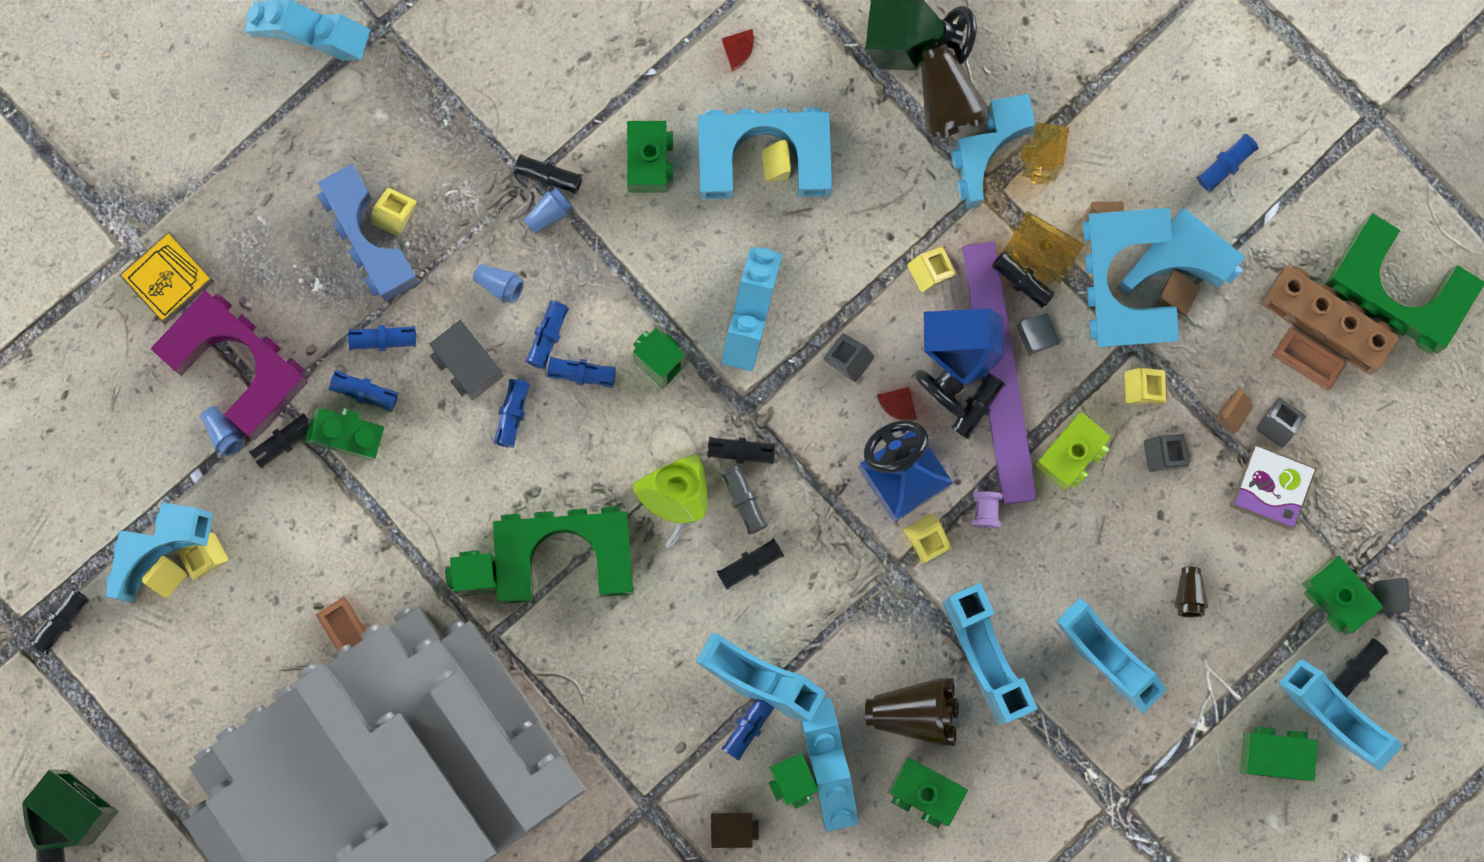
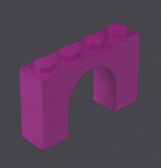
M204 290L151 347V350L182 376L205 350L216 343L236 341L248 346L253 353L256 365L253 381L224 415L255 441L308 383L302 376L306 370L291 357L287 362L277 354L281 348L269 337L265 336L261 340L256 336L253 331L257 327L243 314L236 318L228 310L232 305L218 292L212 297Z

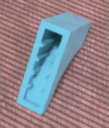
M1183 207L1171 221L1172 241L1153 243L1118 285L1117 289L1127 296L1144 281L1159 275L1170 274L1174 269L1182 274L1204 279L1219 288L1225 281L1231 284L1243 270L1239 264L1245 256Z

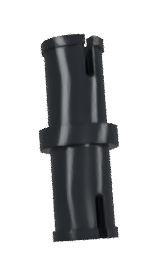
M523 154L519 155L514 168L515 175L539 181L543 187L548 188L551 185L572 192L575 195L578 193L582 183V174L556 167L554 162L548 161L544 163L526 157Z
M1003 251L991 266L1013 284L1012 288L1017 292L1021 290L1038 304L1040 308L1046 306L1055 294L1053 290L1049 289L1034 276L1032 269L1029 267L1025 269L1008 255L1006 251Z
M988 372L973 396L969 395L966 399L968 403L965 407L966 416L963 418L958 417L951 428L969 439L984 415L988 416L991 411L989 407L1006 384Z
M304 413L280 431L278 428L272 431L273 436L249 451L253 459L263 452H267L266 455L256 461L261 469L286 451L287 454L293 450L292 446L307 436L310 424L298 430L301 425L309 421Z
M709 436L707 458L736 460L738 464H743L744 461L769 463L772 465L774 463L775 443L746 441L745 437L732 440Z
M772 538L771 541L749 554L745 551L741 554L742 558L716 572L728 590L752 574L754 577L759 575V570L779 558H783L784 554L775 539Z
M74 588L69 590L70 592L55 611L51 610L48 613V620L30 641L31 645L46 655L49 654L51 648L65 631H70L73 627L72 621L86 603L90 601L84 594Z
M1371 638L1370 642L1354 659L1350 658L1345 663L1347 667L1334 680L1333 685L1346 698L1362 680L1367 681L1371 677L1370 671L1389 653L1386 647L1378 640Z

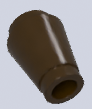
M1181 568L1174 605L1178 609V616L1186 618L1205 616V609L1208 608L1201 568Z

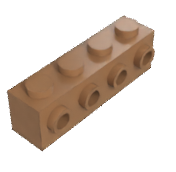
M1287 265L1280 271L1260 304L1368 375L1377 372L1399 340V337L1393 334V329L1382 321L1377 320L1375 322L1365 315L1366 312L1360 306L1351 302L1347 304L1339 299L1337 292L1329 286L1323 284L1319 286L1309 279L1310 275L1303 269Z

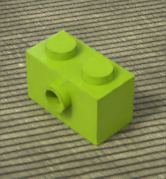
M1080 411L1034 466L1062 490L1065 491L1070 485L1077 488L1089 474L1084 470L1092 460L1098 463L1109 451L1110 448L1105 444L1110 440L1111 436Z

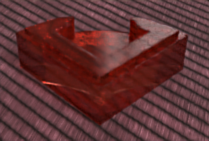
M753 29L722 38L721 42L731 71L740 68L749 59L754 45Z
M909 387L876 396L881 408L891 417L901 421L917 420Z

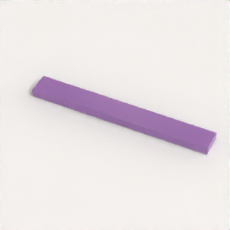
M994 241L962 246V254L971 309L990 308L1003 316L1004 357L989 373L1002 380L1006 385L1001 389L989 407L991 411L988 414L1000 491L1003 494L1002 504L1008 505L1035 501L1037 496L1001 275L991 267L998 257L996 244Z

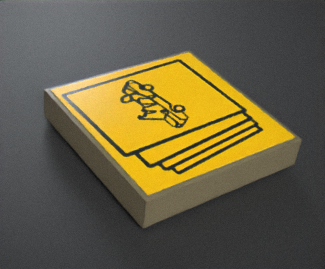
M169 231L119 274L164 325L214 282L210 275Z

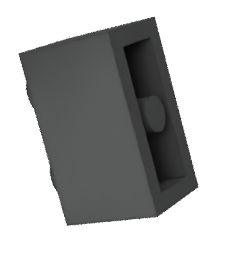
M461 319L429 343L434 351L430 355L431 359L441 371L447 368L455 378L450 382L462 397L468 394L474 400L504 377L501 369Z

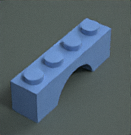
M350 164L317 182L322 190L317 196L326 212L333 209L338 218L337 221L333 222V225L341 239L344 240L348 237L354 248L349 250V253L358 268L364 265L369 277L364 280L373 296L380 294L384 302L417 285L419 281L400 248H379L364 238L361 229V219L372 197L354 165Z

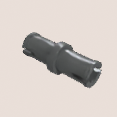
M738 465L724 471L721 475L733 497L731 503L734 509L738 508L748 534H754L768 526L767 522H765L756 503L758 498L756 492H751L741 466Z

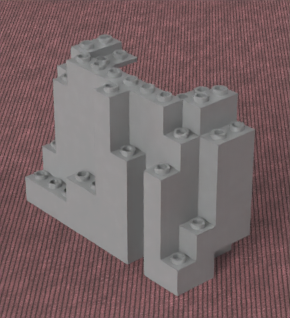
M409 606L393 617L395 623L390 627L384 625L380 628L376 624L360 635L363 640L351 648L347 644L337 650L332 655L334 661L328 665L312 663L302 669L297 674L300 679L293 683L295 688L292 685H288L274 695L277 701L267 708H264L263 705L256 707L245 715L247 722L237 729L234 725L226 728L216 736L217 743L205 748L194 756L196 763L188 768L209 799L191 808L188 811L191 817L183 821V824L209 862H488L525 834L537 829L561 812L563 807L586 792L587 789L566 760L567 755L477 626L471 621L463 623L460 620L445 631L447 637L443 638L424 610L419 607L412 609Z

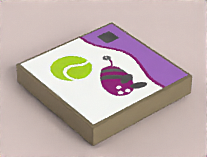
M1254 444L1250 450L1230 507L1291 531L1295 530L1317 468Z

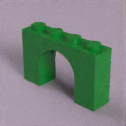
M1372 213L1362 222L1325 285L1335 290L1339 299L1343 301L1350 300L1364 309L1366 316L1371 318L1378 317L1388 323L1394 333L1401 336L1407 335L1415 340L1416 346L1421 350L1437 354L1449 345L1484 287V281L1457 265L1447 272L1427 305L1407 307L1395 302L1383 289L1380 280V267L1385 255L1401 230Z
M621 507L601 508V513L588 514L587 509H573L567 511L568 516L554 517V512L552 511L534 513V518L521 519V514L501 515V521H493L498 602L500 604L534 602L532 559L534 553L545 539L559 533L578 535L593 547L597 558L600 597L633 595L628 512H621Z

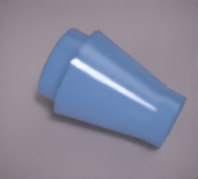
M556 187L551 192L548 190L529 215L524 218V221L537 234L540 230L569 215L568 211L573 206Z
M480 264L473 275V282L480 284L503 303H515L524 288V280L519 278L518 273L488 267L484 264Z
M217 406L209 407L200 415V419L206 427L216 452H221L223 456H230L244 446V432L221 413Z

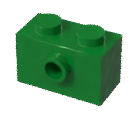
M627 121L628 193H667V183H673V163H667V151H673V131H667L666 121Z
M657 328L651 333L647 330L644 331L633 343L635 347L633 351L634 363L662 389L686 366L685 354L679 349L680 345L668 333L663 334Z
M318 408L313 411L305 443L370 461L376 459L385 426L360 420L361 414L354 411L341 409L339 414Z
M479 551L460 552L459 557L450 558L451 566L445 567L446 584L459 597L497 593L495 557L491 553L480 554Z
M1340 555L1331 558L1301 583L1306 589L1304 592L1305 596L1314 606H1321L1328 614L1326 618L1328 623L1338 633L1343 632L1345 635L1354 633L1383 608L1381 603Z
M1254 727V732L1243 733L1240 773L1315 781L1318 740L1308 739L1307 732L1287 731V736L1274 735L1273 728Z
M802 753L768 767L774 779L769 782L776 801L782 799L785 805L792 803L795 809L814 801L812 794L818 792V789Z
M906 757L887 793L893 796L892 804L907 812L910 811L911 807L923 813L921 817L923 821L939 829L941 823L950 826L968 789L912 758Z

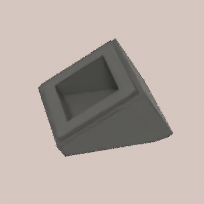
M1048 313L1022 320L1017 324L1028 355L1060 344Z
M842 333L823 359L846 377L857 382L873 361L874 355L867 346Z
M1278 397L1257 426V431L1279 447H1284L1295 435L1306 416Z
M1184 434L1161 435L1144 440L1149 472L1189 467Z
M1407 578L1379 580L1374 583V596L1383 606L1377 614L1409 612V582Z

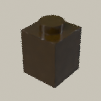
M711 813V848H752V840H759V820H752V813Z

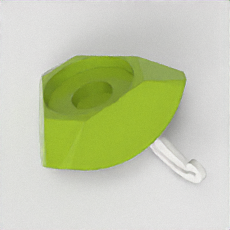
M696 454L670 463L633 483V490L636 496L647 509L660 518L679 523L670 539L666 542L665 547L667 549L674 546L686 523L697 522L706 516L708 508L706 473L702 458Z

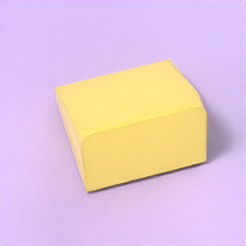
M780 140L762 151L764 177L767 182L788 180L791 175L788 142L786 140Z
M387 187L372 209L370 222L382 230L399 236L411 216L417 201Z
M942 246L918 255L907 265L921 292L927 291L957 275Z
M1137 368L1125 372L1126 403H1166L1165 370Z
M929 514L904 528L907 538L923 564L952 549L939 520L933 514Z
M213 532L209 533L207 546H189L177 551L192 580L202 577L229 560L216 534Z
M164 555L141 578V581L162 597L168 598L188 574L174 560Z

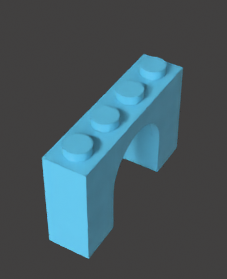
M777 108L770 110V113H757L753 109H742L737 111V114H724L722 110L705 111V115H698L700 199H733V156L737 148L745 140L756 135H772L788 142L797 163L798 197H826L831 195L829 112H822L820 108H805L802 112L789 113L788 109Z
M1170 208L1090 213L1089 221H1083L1084 241L1091 242V254H1085L1086 274H1093L1094 287H1087L1088 306L1095 307L1096 320H1090L1091 340L1097 339L1098 347L1179 341L1176 306L1142 309L1125 306L1114 298L1107 282L1110 263L1124 248L1135 244L1172 241Z
M978 583L946 598L942 602L943 607L996 724H1006L1038 710L1024 677L1018 679L1015 676L999 646L991 624V616L995 613L982 584Z

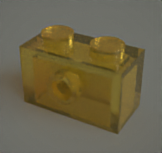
M1036 122L1027 143L1024 142L1022 146L1021 162H1024L1022 177H1028L1031 182L1037 184H1049L1050 181L1055 182L1064 166L1069 127Z
M1027 211L1004 251L1023 267L1027 264L1037 270V276L1049 283L1056 281L1060 284L1084 244Z

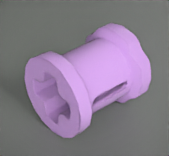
M973 492V498L976 499L975 519L971 520V526L978 528H1001V522L998 521L999 501L1003 500V494L996 492Z

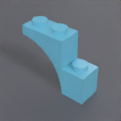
M293 0L253 1L252 6L247 12V24L244 32L254 37L276 38L301 44L344 61L362 59L371 29L341 14L321 15Z
M1029 94L990 100L988 105L989 113L987 114L989 121L984 123L986 131H991L992 133L958 138L955 149L951 150L954 169L959 168L961 181L957 182L960 200H966L967 209L980 207L984 200L983 176L986 165L992 156L1006 143L1020 136L1032 133L1035 121Z
M751 246L740 281L721 364L753 371L783 254L776 253L768 248Z
M161 503L160 511L155 520L156 530L154 536L119 531L118 540L114 545V559L111 573L107 578L105 597L135 603L143 583L141 578L161 556H167L176 550L189 546H207L213 513L194 507Z
M1081 598L1071 607L1067 608L1056 621L1078 654L1105 675L1115 691L1143 714L1166 691L1157 674L1127 649L1098 618L1089 604Z
M711 633L696 660L697 664L742 696L765 700L789 718L811 722L826 694L823 689L805 676L767 663L732 644L719 634Z
M1300 659L1279 682L1293 703L1318 719L1334 742L1377 770L1381 771L1403 747L1397 738L1386 732L1355 707L1333 685L1324 672L1303 659Z
M831 697L822 699L811 722L800 721L815 784L818 789L817 793L826 832L859 825L851 776L842 748L839 724Z

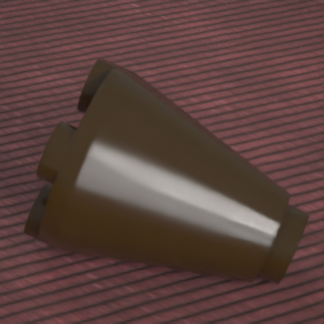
M940 44L921 51L923 56L921 60L924 116L927 133L931 134L932 137L940 136V138H945L958 133V126L970 125V127H974L988 122L987 114L989 110L986 103L953 51L948 50L947 44Z
M939 678L874 696V699H866V725L874 726L878 730L940 746H955L957 734L956 726H952V718H958L959 701L958 698H954V678Z

